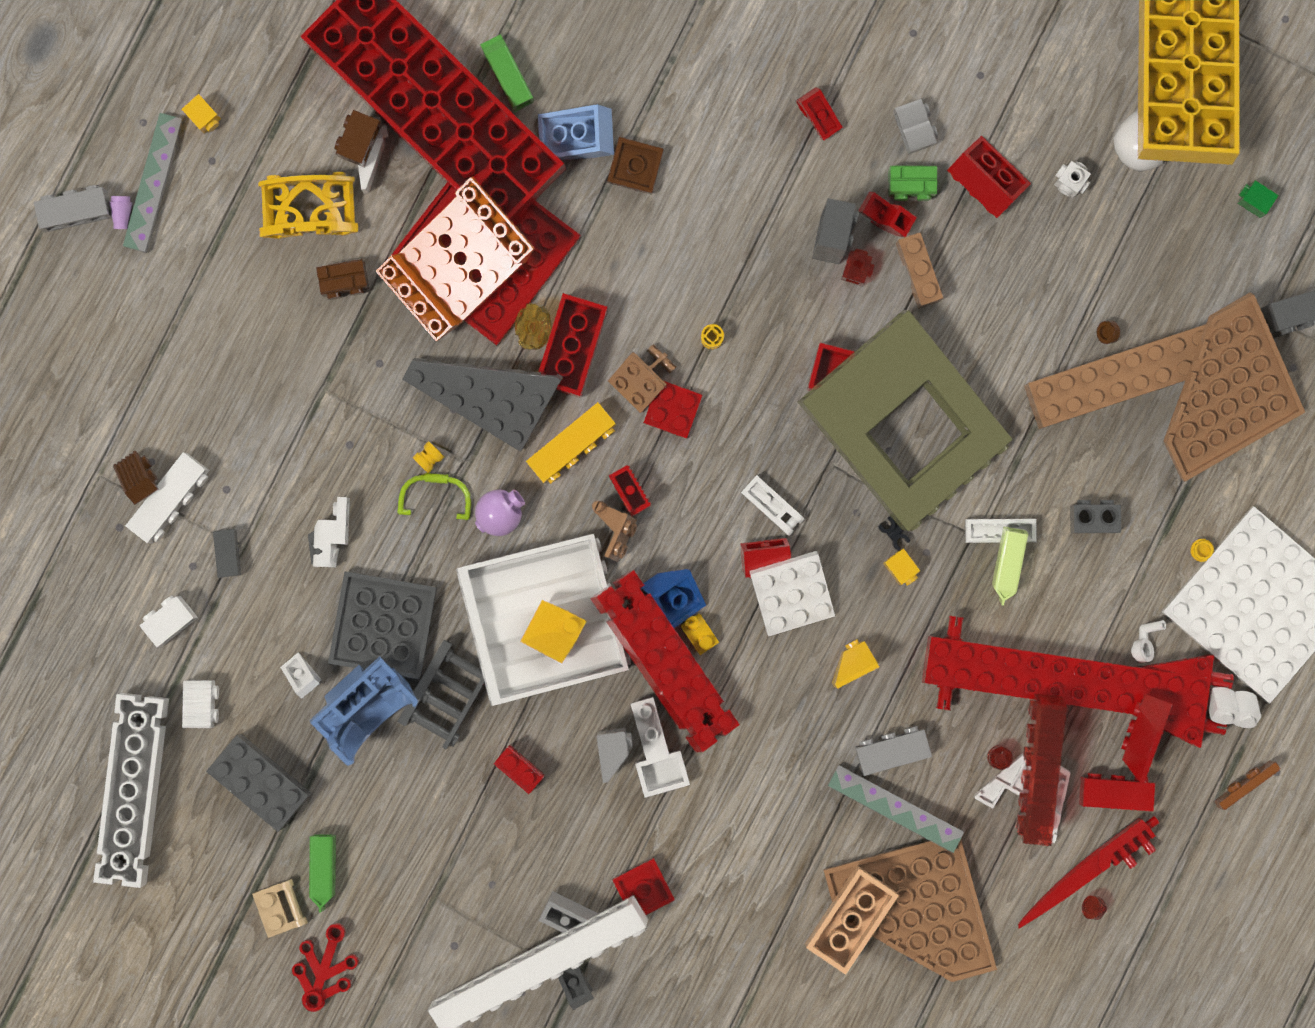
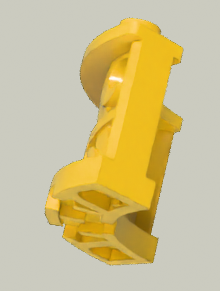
M333 172L332 175L289 177L269 175L267 180L259 181L258 187H261L263 214V227L259 228L260 237L282 239L303 236V232H316V235L340 236L357 233L358 223H355L353 192L355 177L346 176V172ZM314 184H324V185H323V188H322V190H321L319 187H317V186L314 185ZM336 185L343 186L344 201L334 203L332 200L338 198L340 193H332L331 187ZM288 186H295L291 191ZM274 189H282L280 196L275 195V198L282 203L281 205H274ZM304 190L312 192L325 204L317 207L312 212L310 222H305L297 209L289 207L292 201ZM344 207L345 222H343V219L337 208ZM329 210L330 212L324 213L327 215L326 220L321 221L318 219L319 213ZM286 212L295 214V221L288 222L290 215L286 214Z

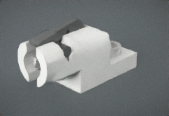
M337 497V502L333 504V516H337V520H318L314 531L308 534L310 558L313 567H336L339 553L337 544L348 545L350 498Z

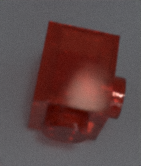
M850 250L841 280L863 287L866 277L871 278L875 266V264L871 263L873 257L868 256V252L865 250Z

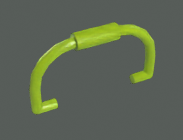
M425 473V475L414 476L407 480L400 490L397 512L399 515L411 516V510L403 509L406 490L410 485L423 480L430 483L448 484L449 482L456 484L463 491L466 502L465 514L457 513L456 519H470L471 496L469 490L460 480L449 477L447 474Z

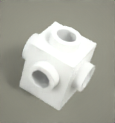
M1071 161L1067 166L1064 164L1055 175L1058 177V180L1054 185L1058 187L1062 194L1074 197L1078 192L1084 193L1090 184L1087 179L1091 173L1087 171L1088 168L1082 163ZM1071 175H1073L1074 177H1076L1078 180H1077V181H1074V180L1071 178Z

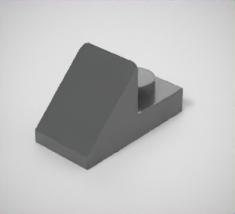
M580 966L575 969L570 967L564 970L563 974L558 977L569 1005L573 1010L594 999L591 993L592 987Z

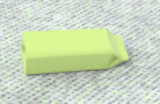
M1003 527L992 581L994 589L1000 596L999 601L1001 605H1004L1007 599L1017 593L1029 535L1023 529Z

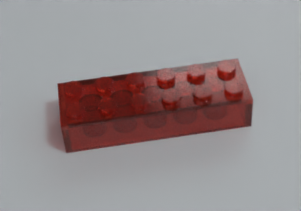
M1034 694V700H1029L1028 714H1030L1031 724L1027 723L1026 737L1028 738L1029 746H1024L1023 760H1025L1026 769H1022L1021 783H1023L1022 788L1024 792H1019L1018 806H1020L1021 815H1017L1016 829H1018V835L1021 836L1023 844L1052 846L1067 711L1063 696Z

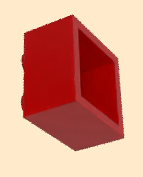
M819 343L807 391H810L855 351Z

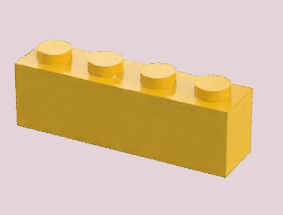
M597 402L526 462L544 484L546 482L552 484L561 476L559 472L565 467L570 469L579 462L577 458L583 452L587 455L597 447L596 441L601 437L605 440L615 432L613 427L616 426V423Z

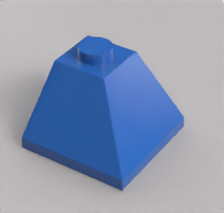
M689 569L657 573L644 582V586L640 588L644 595L649 593L652 595L673 628L706 606Z

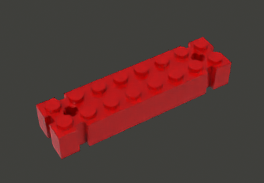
M634 570L626 572L612 582L615 586L614 589L612 586L606 587L590 599L600 614L607 612L610 619L606 623L679 729H687L690 733L685 738L694 751L704 752L718 742L715 738L716 735L726 736L740 724L729 709L723 710L720 707V704L724 702L652 595L650 593L645 595L642 593L640 588L644 584ZM627 599L628 604L627 607L624 608L622 604L624 603V600ZM703 715H706V716H707V719H706V722H707V723H705V724L702 723V721L704 720V716H703Z

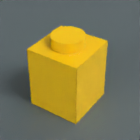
M199 94L182 108V111L204 134L215 130L219 125L218 122L221 120L218 114Z
M904 548L883 562L899 585L905 583L908 586L918 579L916 574L920 570Z

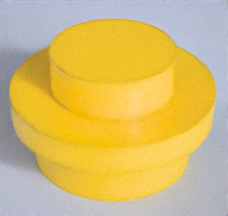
M1198 539L1191 545V556L1198 562H1206L1214 553V546L1207 539Z

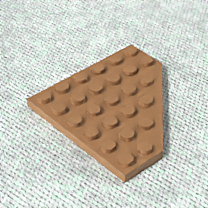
M1248 293L1211 314L1204 328L1163 440L1177 472L1184 482L1305 413L1254 294Z
M961 839L954 853L928 840L823 869L832 902L856 866H859L897 892L899 896L872 935V937L908 956L950 982L997 970ZM853 914L849 915L846 920L853 922L855 916Z

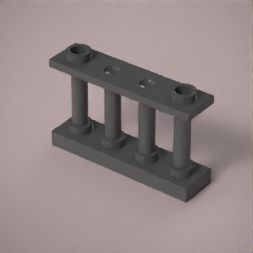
M443 640L414 691V695L418 700L415 707L412 704L406 705L397 721L404 726H407L409 722L412 724L415 722L445 739L446 741L442 746L444 749H447L449 745L454 747L460 737L457 731L485 684L481 668L455 654L454 650L451 649L454 644L447 640ZM450 661L480 678L475 690L472 691L444 675L443 671L440 670L443 662L448 663ZM432 681L435 683L438 681L469 699L463 711L432 695L431 691L428 690ZM420 702H427L457 719L451 732L420 715V712L416 710Z

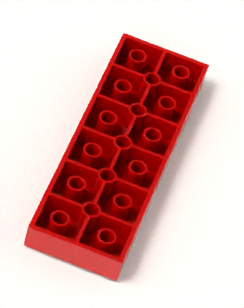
M336 0L300 36L304 43L455 191L470 177H473L512 223L566 170L565 164L397 0Z

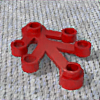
M339 923L331 924L326 930L328 943L321 964L313 951L314 943L311 940H304L299 946L300 952L305 955L316 977L312 986L305 974L307 966L303 962H297L292 967V974L298 978L305 992L302 996V1004L308 1011L316 1012L321 1010L327 998L339 992H346L351 987V980L348 977H341L335 985L322 990L326 980L347 969L352 970L356 968L359 963L358 957L350 954L344 961L330 967L337 944L346 934L344 926ZM334 928L339 929L340 936H334L332 930ZM308 943L311 946V950L305 951L303 944ZM348 958H353L355 960L354 966L348 965ZM296 966H301L303 973H297L295 970ZM340 981H346L348 983V987L342 988L340 986ZM313 995L317 996L318 1002L312 1003L310 997Z

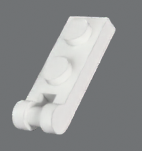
M757 475L741 492L788 536L794 532L792 529L798 523L801 524L804 521V518ZM787 512L791 518L785 523L780 518Z

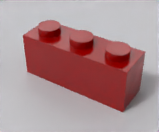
M1088 773L1087 777H1081L1079 805L1083 807L1154 812L1155 783L1148 781L1149 777H1146L1145 783L1142 784L1135 776L1134 780H1125L1124 775L1111 774V779L1102 778V774Z

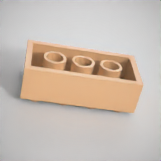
M856 866L805 942L806 948L846 975L899 895L871 874ZM853 914L855 916V920L853 922H848L846 918L849 915Z

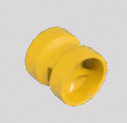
M710 324L703 328L701 343L704 347L713 350L720 347L723 343L724 332L720 326Z
M428 441L424 445V450L417 452L412 458L429 474L434 469L435 463L441 462L445 456Z

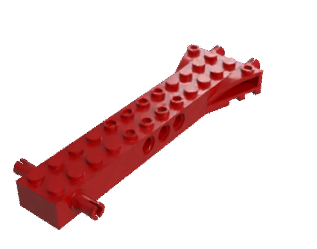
M949 616L947 636H944V638L928 636L922 683L937 685L939 688L936 709L943 710L944 705V710L951 711L953 690L960 688L1133 715L1137 702L1142 703L1146 694L1173 704L1163 731L1194 747L1201 748L1204 732L1221 735L1226 733V729L1217 728V726L1227 727V724H1219L1206 718L1210 687L1217 686L1231 689L1233 683L1224 682L1223 680H1234L1233 674L1213 672L1214 655L1207 654L1170 662L1131 667L964 642L961 639L964 618L957 617L956 620V616Z

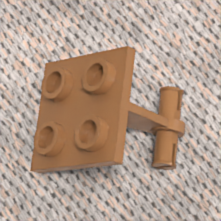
M654 344L647 350L656 359L652 365L648 366L632 352L608 380L640 413L646 409L667 385L653 370L661 364L670 374L677 367L667 358L668 355L665 352L662 353Z
M595 501L592 504L593 511L614 532L604 556L618 562L627 552L628 546H626L629 537H633L636 532L637 524L635 523L637 520L628 514L608 507L603 501Z

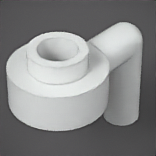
M1164 620L1140 626L1139 640L1133 643L1131 649L1132 656L1137 662L1145 663L1153 660L1154 648L1148 640L1149 633L1165 630L1166 623Z

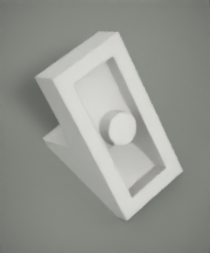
M300 653L294 655L280 667L295 693L301 699L320 684V677Z

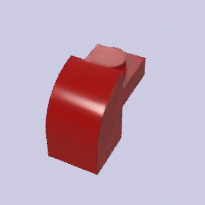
M869 191L858 212L871 220L870 223L900 237L907 236L917 218L902 206L890 204Z

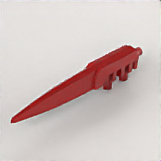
M1153 816L1144 822L1141 818H1138L1091 853L1059 880L1019 922V929L1107 870L1111 863L1117 866L1123 860L1130 869L1135 867L1137 862L1131 854L1134 851L1136 852L1141 846L1148 855L1155 852L1156 849L1149 840L1156 836L1151 829L1160 823L1158 819Z

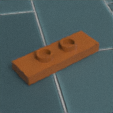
M1271 760L1260 768H1252L1245 774V779L1241 782L1235 781L1226 788L1228 791L1214 800V803L1222 810L1228 809L1280 771L1281 768L1276 762Z

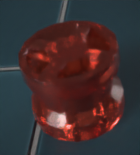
M996 745L988 751L987 760L992 767L1004 770L1011 765L1013 756L1008 748Z

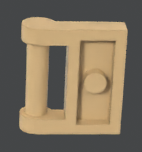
M292 879L252 894L268 938L308 923L306 916L303 917L294 893ZM282 890L285 892L294 920L290 922L278 893Z

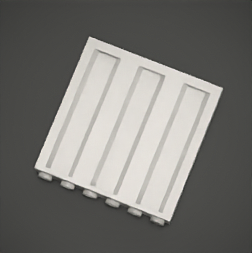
M594 534L456 569L491 706L629 670L628 665L631 664L630 656L624 651L622 644L606 623L610 619L607 612L600 614L590 599L604 588L611 586L610 583H606L605 574H607V567L605 561L600 560L601 544L599 538H595ZM541 600L565 609L586 621L579 637L562 664L520 642Z

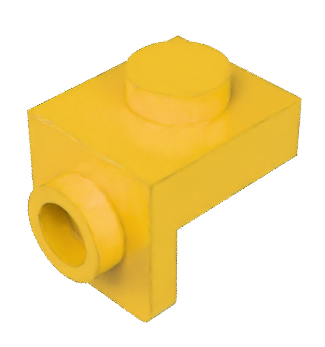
M700 613L688 618L681 625V628L699 655L720 643Z

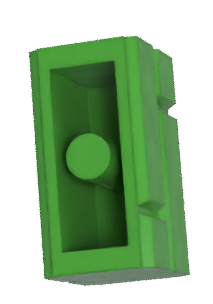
M937 166L889 167L888 197H894L895 201H906L908 197H917L918 201H930L931 197L936 196Z

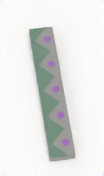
M163 113L159 114L123 247L144 253L148 251L184 120L182 118Z
M840 765L828 787L951 853H954L964 834L960 829Z

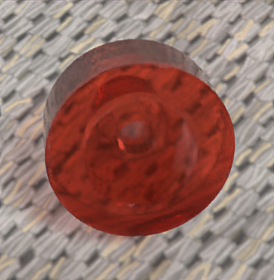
M1087 896L1082 903V913L1087 919L1099 920L1107 911L1104 900L1099 896Z

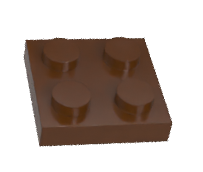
M619 137L607 183L652 195L664 149Z

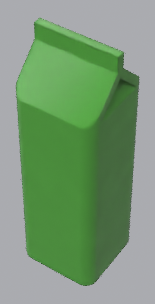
M501 34L480 44L513 112L534 103V98Z
M314 834L310 836L309 898L319 907V912H323L325 905L335 896L336 835Z

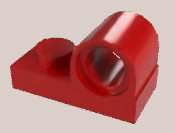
M814 87L796 100L799 109L811 121L823 141L843 128L821 89Z

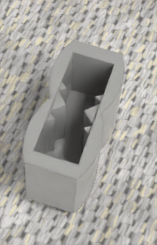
M919 99L894 108V117L908 155L934 146L937 143L938 132L935 125L931 126L928 120L931 114L927 103L923 104L922 100Z

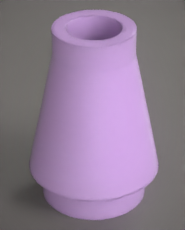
M111 196L109 206L113 220V229H128L132 207L130 197Z

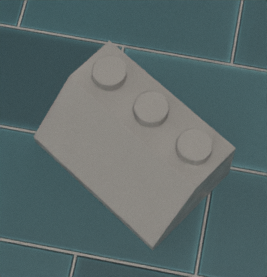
M626 728L598 731L596 735L603 783L609 782L627 758L629 750L633 748L631 732L627 733Z

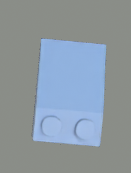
M597 104L538 114L539 139L560 160L614 155L611 108Z

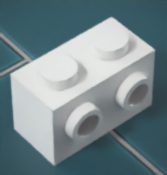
M181 596L168 597L161 603L163 606L157 612L153 610L143 617L145 622L140 627L157 648L163 647L198 618Z

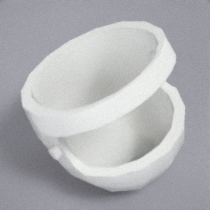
M1137 110L1119 125L1113 139L1115 152L1120 161L1130 169L1141 172L1152 170L1162 165L1163 161L1138 159Z

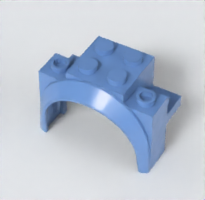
M379 656L365 670L358 665L324 696L327 705L310 719V723L327 739L329 748L348 766L354 763L355 754L364 741L386 719L408 704H412L415 707L418 700L409 683Z

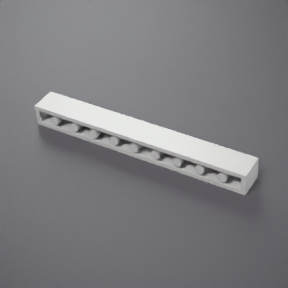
M632 896L431 1002L428 1012L438 1028H461L463 1023L479 1019L483 1015L482 1013L488 1010H497L503 1005V1002L509 999L511 1001L518 999L524 991L539 988L543 981L549 978L551 980L558 978L563 974L564 970L570 967L571 969L579 967L585 959L600 956L608 947L612 946V948L621 945L625 941L624 939L631 935L633 937L639 936L645 931L648 919L636 898Z

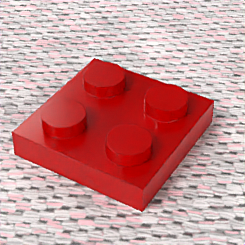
M664 381L667 385L650 403L643 423L687 439L703 395Z
M654 857L612 879L622 900L624 901L634 896L645 915L675 901Z

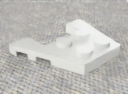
M1028 748L974 795V798L993 809L1005 788L1047 811L1035 832L1055 843L1070 771Z

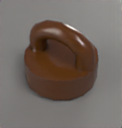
M1115 321L1101 322L1097 327V338L1103 344L1116 343L1120 337L1118 324Z

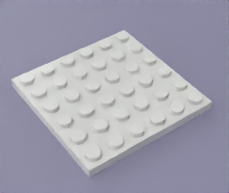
M1252 506L1215 548L1212 556L1206 562H1203L1161 612L1209 654L1214 655L1216 660L1266 703L1270 704L1315 652V558L1258 509Z

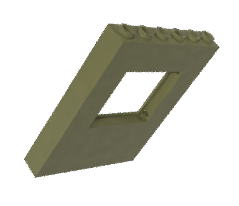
M902 310L797 401L889 515L905 531L917 529L922 524L921 520L926 515L934 514L940 508L939 504L943 500L951 499L957 493L956 489L959 486L968 484L974 478L973 474L989 466L992 462L990 459L996 454L1000 455L1009 447L1008 443L1013 440L909 310ZM923 385L961 432V435L908 481L869 432Z

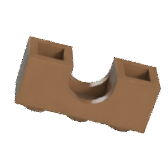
M921 233L899 239L896 242V247L903 266L905 265L908 270L912 284L911 290L918 309L940 302L943 299V295Z

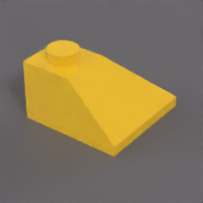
M541 600L520 642L562 664L579 637L586 621L565 609Z
M856 639L845 645L846 650L841 653L832 681L835 688L838 689L879 668L865 641L859 642Z

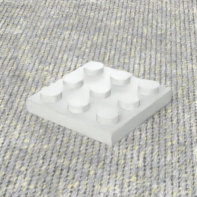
M817 551L749 571L768 636L835 616Z

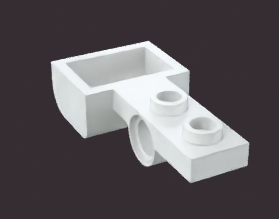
M651 697L631 703L646 760L635 762L644 797L690 785L681 750L671 753L668 751L654 698Z

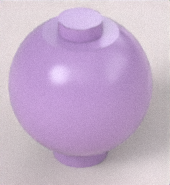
M492 490L485 493L479 499L475 508V524L482 533L486 532L492 536H504L513 532L520 523L522 516L521 507L525 505L524 499L516 490H512L509 493L505 490Z

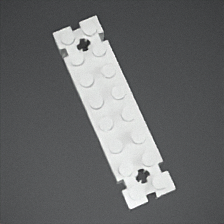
M128 693L116 695L114 713H120V719L113 722L97 848V854L103 856L102 861L95 864L93 880L95 883L114 884L120 879L122 880L121 886L141 888L147 884L149 866L143 865V860L150 857L166 730V726H160L161 718L167 717L169 698L149 696L145 697L144 701H141L142 695ZM137 716H141L142 718H144V723H141L140 725V721L137 720ZM124 855V859L127 860V863L123 864V861L119 860V857Z

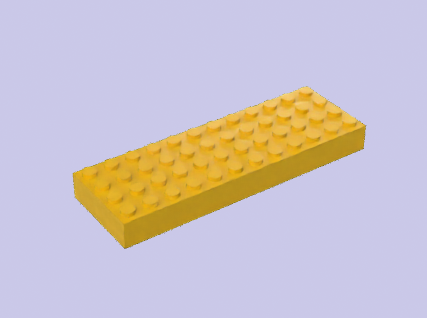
M1139 0L1138 159L1233 165L1239 155V0Z

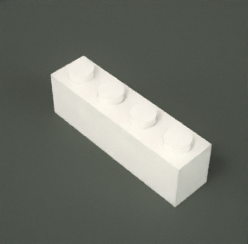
M183 452L158 483L159 490L147 497L125 526L146 543L152 544L154 541L157 543L165 534L163 529L167 524H172L180 514L178 510L181 506H186L194 497L192 492L196 487H201L207 481V473L210 470L188 453Z

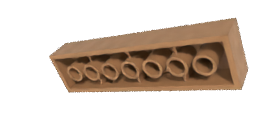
M1206 324L1024 385L1038 429L1184 382Z

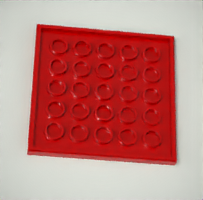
M448 183L441 189L392 255L399 254L457 197L456 191ZM534 201L513 222L535 249L527 261L464 321L496 346L502 341L581 237L578 232L537 201ZM448 234L442 236L443 245L447 247L451 245V237ZM461 251L457 254V260L460 264H465L467 260L465 253ZM478 269L472 272V278L476 282H480L482 279V274Z

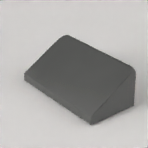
M237 529L214 531L213 539L217 577L241 576Z

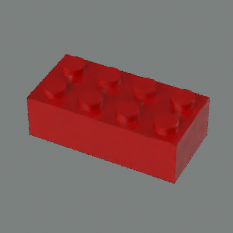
M565 293L562 294L539 369L541 374L554 376L559 374L563 376L556 391L578 398L582 397L607 316V306Z

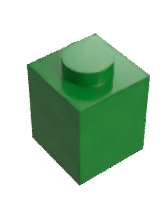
M1255 180L1249 185L1246 183L1238 194L1241 198L1237 204L1257 217L1262 218L1268 213L1279 195Z

